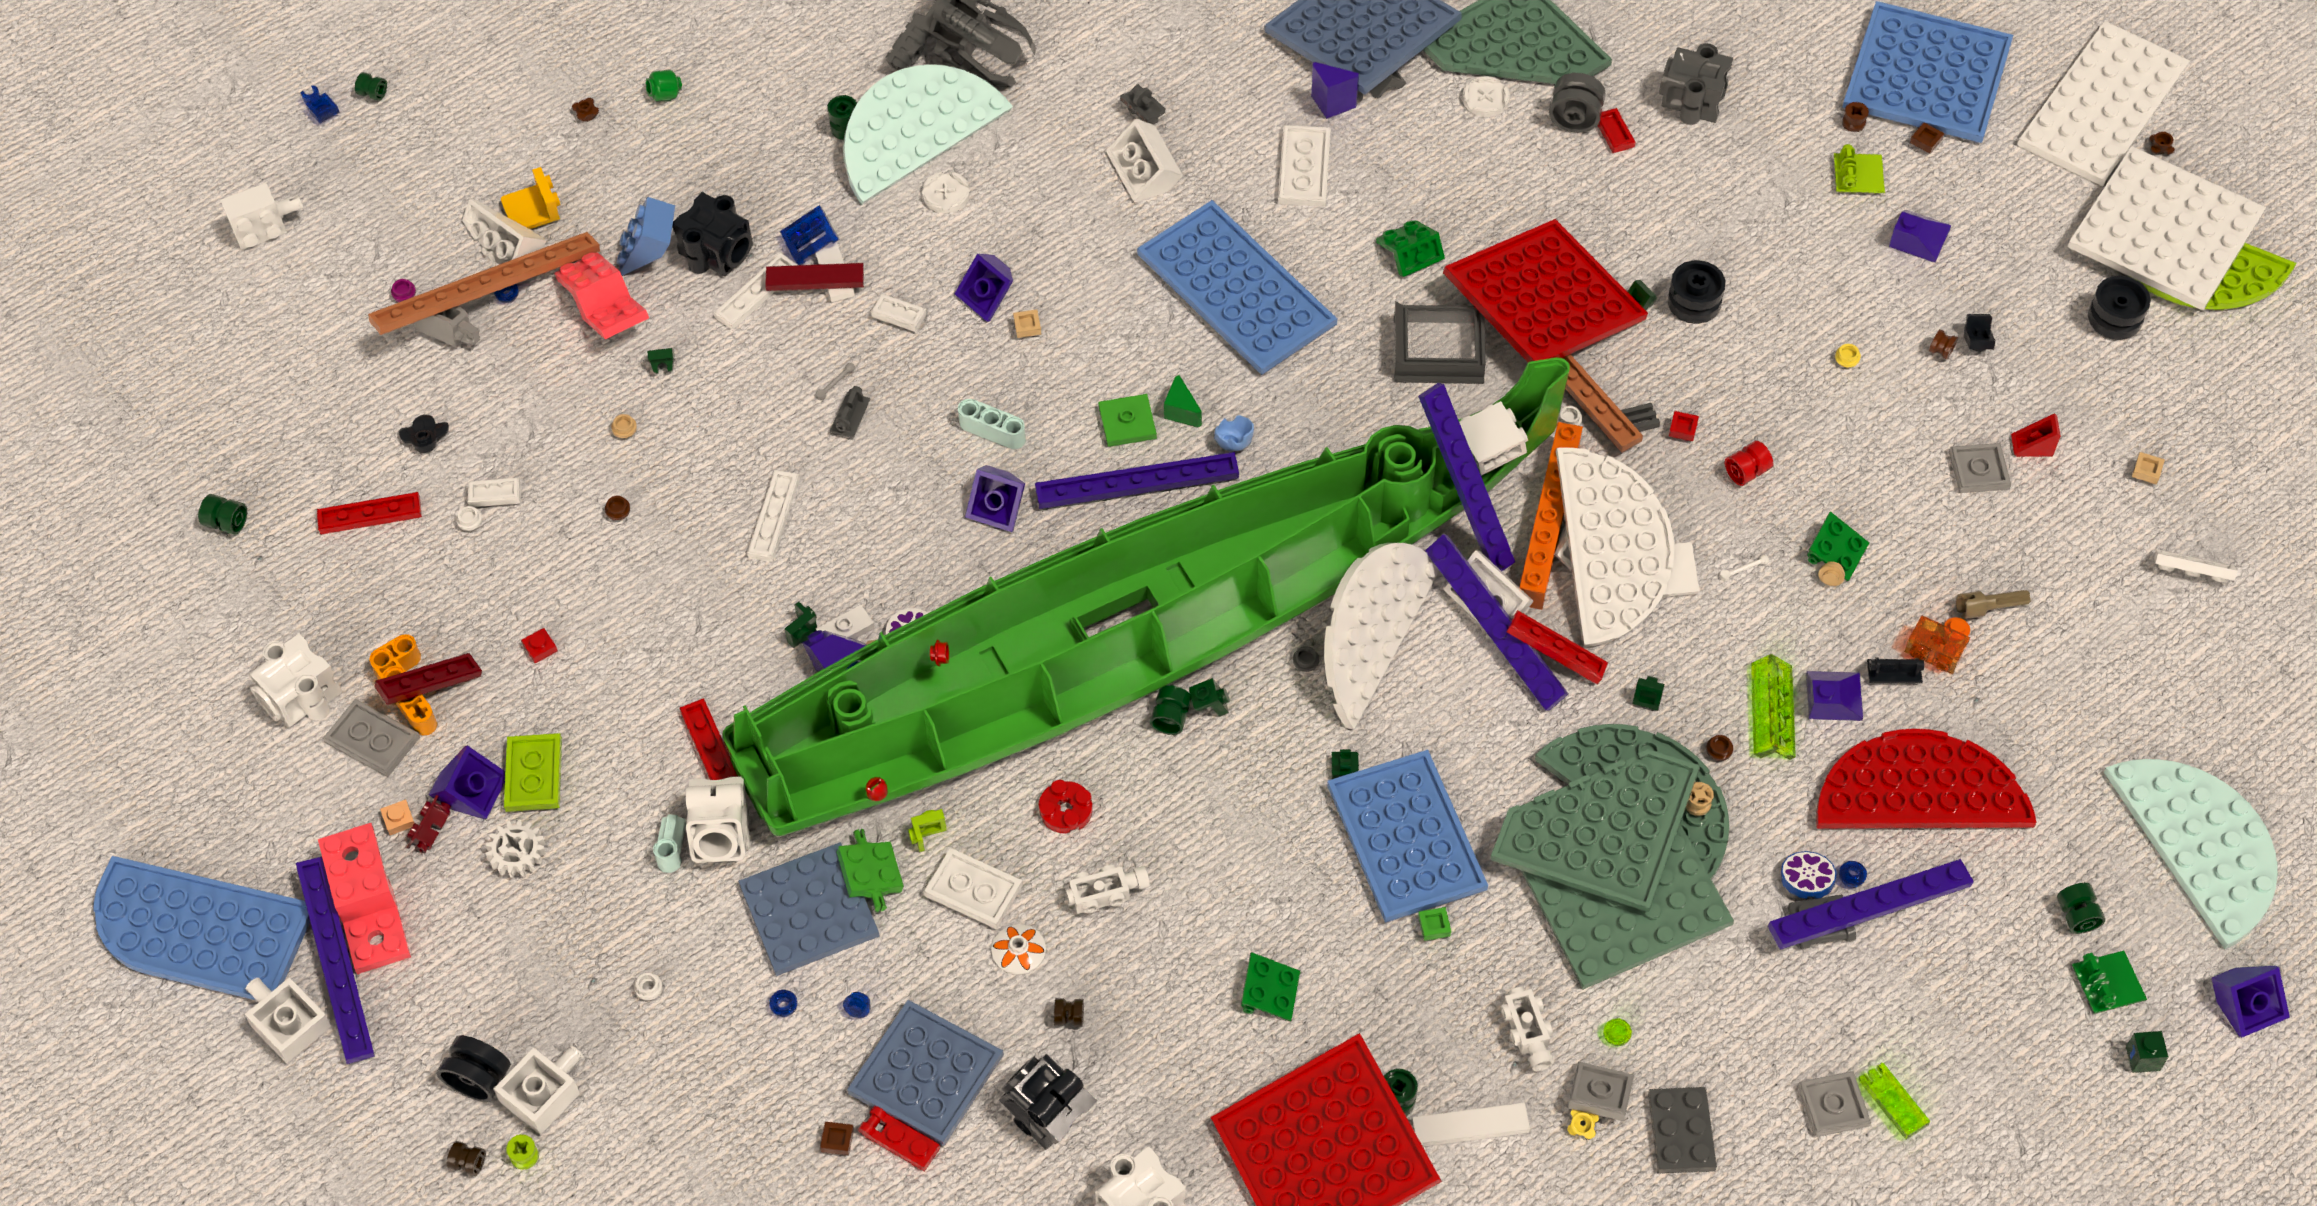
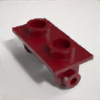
M438 795L435 796L432 803L426 801L419 815L423 816L419 825L414 823L406 836L411 839L407 846L408 849L414 843L417 845L416 849L422 853L431 850L439 832L430 827L433 825L442 829L448 816H450L451 812L449 810L451 806L444 802H441V804L436 803Z

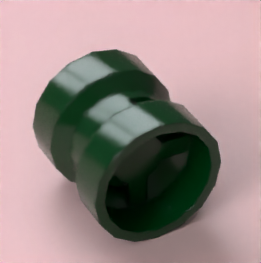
M362 72L355 81V92L358 95H368L373 100L381 101L387 92V80L381 77L373 78L371 74Z

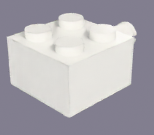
M267 183L220 200L241 250L286 234L287 231L282 221L283 215L304 209L298 194L279 202L274 200Z
M259 977L250 981L246 986V991L258 1002L245 1014L250 1026L286 1064L331 1027L324 1012L290 977L273 991Z
M570 1045L553 1063L533 1048L494 1088V1091L502 1105L541 1135L580 1094L575 1080L567 1075V1073L584 1057L577 1048Z

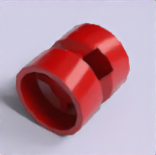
M1757 440L1743 447L1741 451L1738 450L1728 456L1724 462L1728 475L1739 486H1744L1755 479L1756 475L1760 476L1773 468L1774 464L1768 448Z

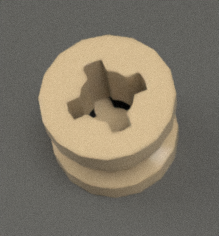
M1696 782L1694 784L1686 807V811L1690 814L1702 816L1709 812L1714 792L1708 784L1703 782Z

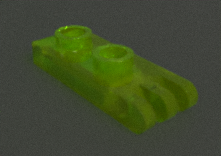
M1884 1063L1876 1066L1878 1072L1872 1068L1867 1071L1868 1076L1862 1074L1858 1077L1860 1083L1905 1140L1929 1126L1931 1121Z

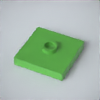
M1147 394L1098 402L1107 447L1157 439Z

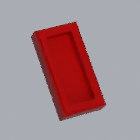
M1614 108L1603 111L1597 126L1612 153L1634 148L1636 142L1618 109Z

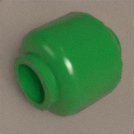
M670 69L653 71L645 81L648 96L657 102L674 100L677 98L679 91L682 90L681 78L676 76L674 71Z

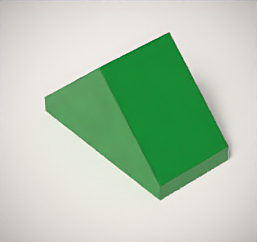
M1175 376L1164 402V419L1198 428L1202 426V411L1181 376Z

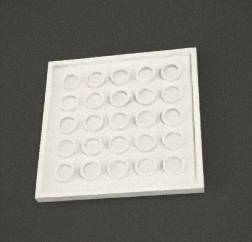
M2131 146L2070 239L2068 248L2204 311L2262 217L2266 207Z

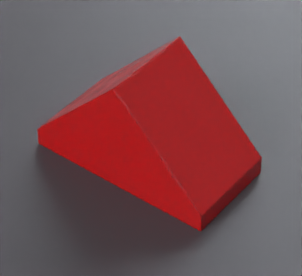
M2054 413L2012 433L2014 455L2017 457H2053L2061 437L2057 415Z

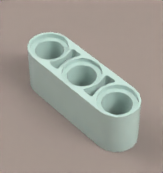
M965 399L959 403V423L963 430L1010 449H1019L1025 444V425L1021 418L974 399Z

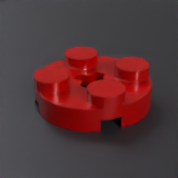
M1061 779L1055 780L1051 786L1044 790L1039 799L1040 816L1045 826L1054 832L1063 834L1070 833V830H1075L1078 827L1079 830L1085 827L1093 813L1091 793L1078 783ZM1062 803H1070V806L1073 808L1066 809L1064 812L1061 811L1060 805Z

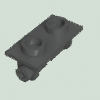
M854 386L846 393L830 433L854 438L870 402L869 397L863 396L860 387Z

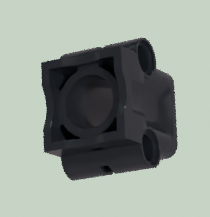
M701 192L694 199L692 207L673 221V231L678 240V253L687 258L690 271L696 274L705 273L710 268L723 276H727L734 268L743 263L753 246L749 221L736 213L735 202L728 195L713 198Z
M1047 1053L1039 1059L1035 1056L1031 1057L1002 1087L1005 1093L999 1099L1015 1116L1013 1120L1017 1127L1026 1135L1032 1136L1045 1150L1052 1143H1059L1070 1131V1127L1075 1119L1081 1114L1088 1112L1097 1102L1084 1088L1083 1082L1074 1072L1069 1069L1063 1070Z

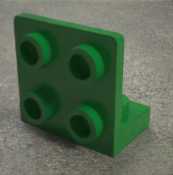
M1416 220L1408 221L1398 229L1387 230L1383 232V235L1376 238L1377 244L1393 252L1398 274L1402 277L1445 259L1439 232Z

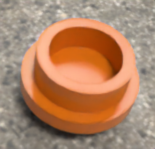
M1953 617L1945 622L1943 632L1949 641L1959 643L1968 638L1970 626L1964 619Z

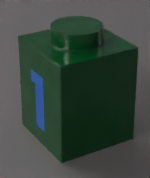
M2162 1031L2133 1033L2126 1046L2132 1073L2160 1071L2169 1057Z

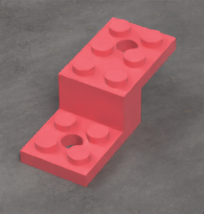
M598 252L588 253L582 257V260L574 264H565L560 267L559 271L554 273L557 281L573 295L582 319L604 339L649 319L646 309L630 297L620 271Z
M372 823L318 839L335 909L343 922L357 975L410 958L411 954L395 894L385 872ZM355 851L359 853L356 859L352 861L345 860L349 852ZM374 936H384V939L380 944H370V941Z

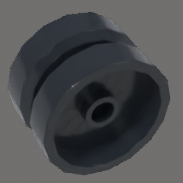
M1700 260L1687 261L1679 265L1671 278L1667 303L1670 311L1678 319L1687 323L1700 324L1715 318L1721 310L1726 280L1722 271L1715 265Z
M2111 276L2103 280L2097 286L2094 299L2089 308L2088 319L2090 325L2097 333L2114 340L2128 339L2135 336L2141 329L2150 307L2151 298L2149 291L2139 281L2126 276Z
M464 1035L456 1036L448 1050L451 1057L443 1059L436 1072L437 1077L445 1085L463 1096L481 1102H491L495 1095L494 1088L498 1085L496 1080H502L511 1066L509 1059L499 1050L481 1040Z

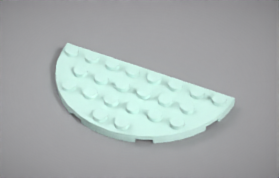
M917 65L885 76L867 90L858 101L846 127L843 157L849 176V184L861 205L1006 114L1013 106L987 81L965 70L950 66Z
M2141 759L2121 762L2106 767L2104 774L2223 948L2227 949L2248 936L2266 914L2272 902L2277 884V859L2274 845L2265 824L2253 807L2228 784L2190 765L2160 759Z

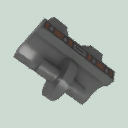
M1137 84L1130 92L1120 95V101L1127 106L1132 114H1136L1144 122L1155 125L1158 123L1159 117L1166 113V108L1152 97V92L1147 87L1142 88Z

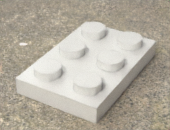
M1475 550L1467 560L1511 619L1517 610L1524 613L1533 603V600L1480 551ZM1448 583V585L1444 588V591L1447 594H1449L1463 609H1465L1477 621V619L1474 617V615L1471 613V611L1468 609V607L1465 605L1462 599L1458 596V594L1455 592L1452 586Z
M950 848L924 890V895L929 899L997 929L1023 883L1022 880Z

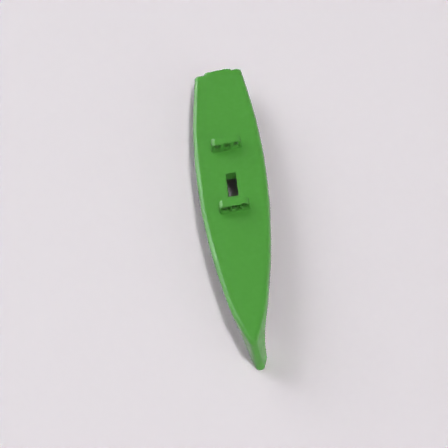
M1556 357L1528 362L1519 381L1504 397L1492 404L1494 405L1501 401L1506 410L1509 408L1512 410L1516 418L1515 425L1517 428H1523L1528 441L1525 442L1527 453L1481 475L1487 492L1502 481L1555 431L1570 371V365L1565 359ZM1392 425L1381 428L1371 435L1368 442L1364 445L1336 453H1331L1328 447H1326L1318 458L1288 466L1217 490L1215 485H1212L1206 495L1142 517L1106 533L1101 528L1097 537L1051 555L994 581L992 577H989L986 585L886 635L880 632L878 639L817 672L750 713L746 705H744L743 711L734 714V722L723 730V740L738 777L744 778L746 792L760 819H764L769 830L776 836L794 833L963 775L1064 734L1223 658L1334 595L1348 568L1357 558L1364 557L1370 548L1384 543H1406L1412 545L1462 512L1464 507L1431 426L1422 429L1405 425ZM1146 599L1149 600L1153 607L1091 637L1084 630V627ZM937 640L947 642L949 645V663L941 664L940 667L936 665L935 661L932 662L930 659V647L935 645ZM873 777H880L887 784L888 794L881 801H872L866 795V784Z

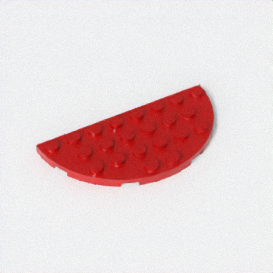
M1916 728L1888 731L1869 741L1864 740L1847 751L1835 763L1827 775L1820 792L1816 812L1817 829L2035 828L2037 823L2034 809L2027 793L2024 794L2022 788L2016 782V776L1995 755L1970 740L1964 742L1948 736V733L1943 731Z

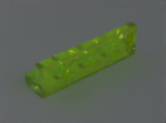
M1769 654L1751 663L1754 755L1763 758L1776 752L1791 760L1796 757L1792 665L1773 654ZM1779 669L1783 671V678L1779 673ZM1780 692L1782 693V695H1783V697H1784V701L1782 700V698H1781V696H1780ZM1780 713H1781L1782 717H1783L1784 720H1785V725H1784L1782 719L1780 718ZM1781 737L1783 738L1786 747L1781 745Z

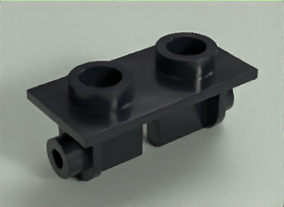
M1879 657L1867 659L1869 683H1923L1921 671L1924 670V660H1920L1918 657L1914 659H1879Z

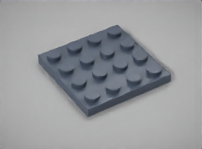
M841 842L738 881L776 976L880 937L864 896L849 897L837 856L838 847L842 846Z
M907 1000L847 1091L854 1098L871 1107H880L888 1115L936 1143L945 1146L1004 1056V1052L1000 1048L918 1004Z

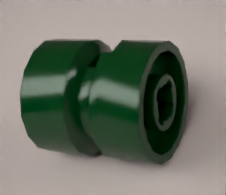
M836 96L827 105L830 130L837 139L844 140L847 124L857 105L856 100L851 96Z
M208 494L200 505L198 520L203 526L213 529L219 528L223 532L236 535L243 529L247 520V506L235 500H227L218 495Z
M1166 685L1158 691L1157 705L1153 708L1150 725L1160 733L1177 735L1183 731L1186 714L1191 703V696L1188 691L1181 687Z
M2077 883L2064 888L2057 894L2062 911L2067 913L2065 919L2073 934L2093 931L2105 923V916L2100 905L2095 903L2097 897L2090 883Z
M1393 1069L1388 1071L1384 1077L1407 1117L1415 1107L1418 1083L1411 1072L1405 1069Z

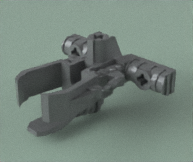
M936 0L926 16L918 13L913 14L912 21L907 23L905 26L906 30L904 33L901 32L893 44L891 53L888 52L886 55V61L897 70L910 67L912 63L919 59L927 38L931 36L937 39L934 53L947 63L972 73L995 87H1012L1017 83L1013 76L991 74L971 56L976 46L1006 64L1016 63L1023 52L1020 44L993 28L991 24L1024 37L1034 55L1036 46L1026 27L1007 13L1004 7H999L991 3L990 0ZM979 3L985 7H991L997 11L993 13L985 9V11L982 13L977 8V6ZM949 49L958 51V54L964 60L961 65L947 53Z

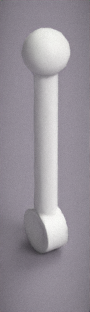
M1761 555L1758 560L1731 571L1723 570L1720 573V579L1728 581L1732 575L1759 564L1766 565L1769 562V557Z

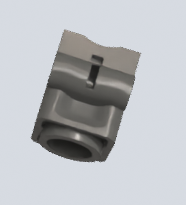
M1709 43L1698 46L1697 52L1677 47L1674 57L1668 58L1659 89V94L1663 95L1662 107L1680 111V120L1687 125H1694L1700 119L1716 123L1719 115L1718 104L1724 99L1729 82L1727 73L1732 67L1733 57L1718 54L1717 47Z

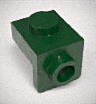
M799 601L794 604L797 619L784 628L787 642L793 648L808 640V636L815 632L817 628L815 612L809 606H803Z
M1213 678L1189 687L1193 707L1196 711L1211 706L1219 717L1229 713L1227 703L1230 702L1228 693L1224 687L1220 688Z

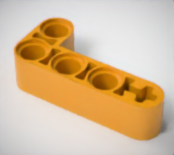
M408 634L400 635L374 650L369 657L370 664L378 680L406 672L416 666L421 660V654L414 637ZM423 695L395 703L411 727L419 735L427 736L436 730V718L431 706Z

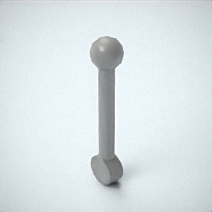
M853 363L846 364L845 369L824 389L816 391L817 399L824 400L826 393L848 372L855 370V365Z

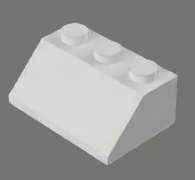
M1135 119L1106 150L1131 198L1136 203L1168 192L1183 176L1155 125Z

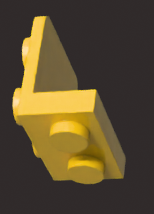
M541 167L532 169L536 185L501 197V203L507 217L528 229L560 219L557 206H561L556 192H551L550 189L554 188L549 175H544Z

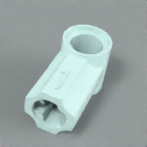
M668 814L662 818L658 841L653 847L657 865L662 872L666 873L676 871L682 863L680 853L686 820L678 815Z

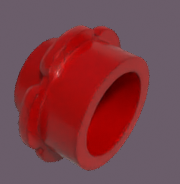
M937 640L935 645L930 647V659L932 662L935 661L939 667L941 664L949 663V645L947 642Z

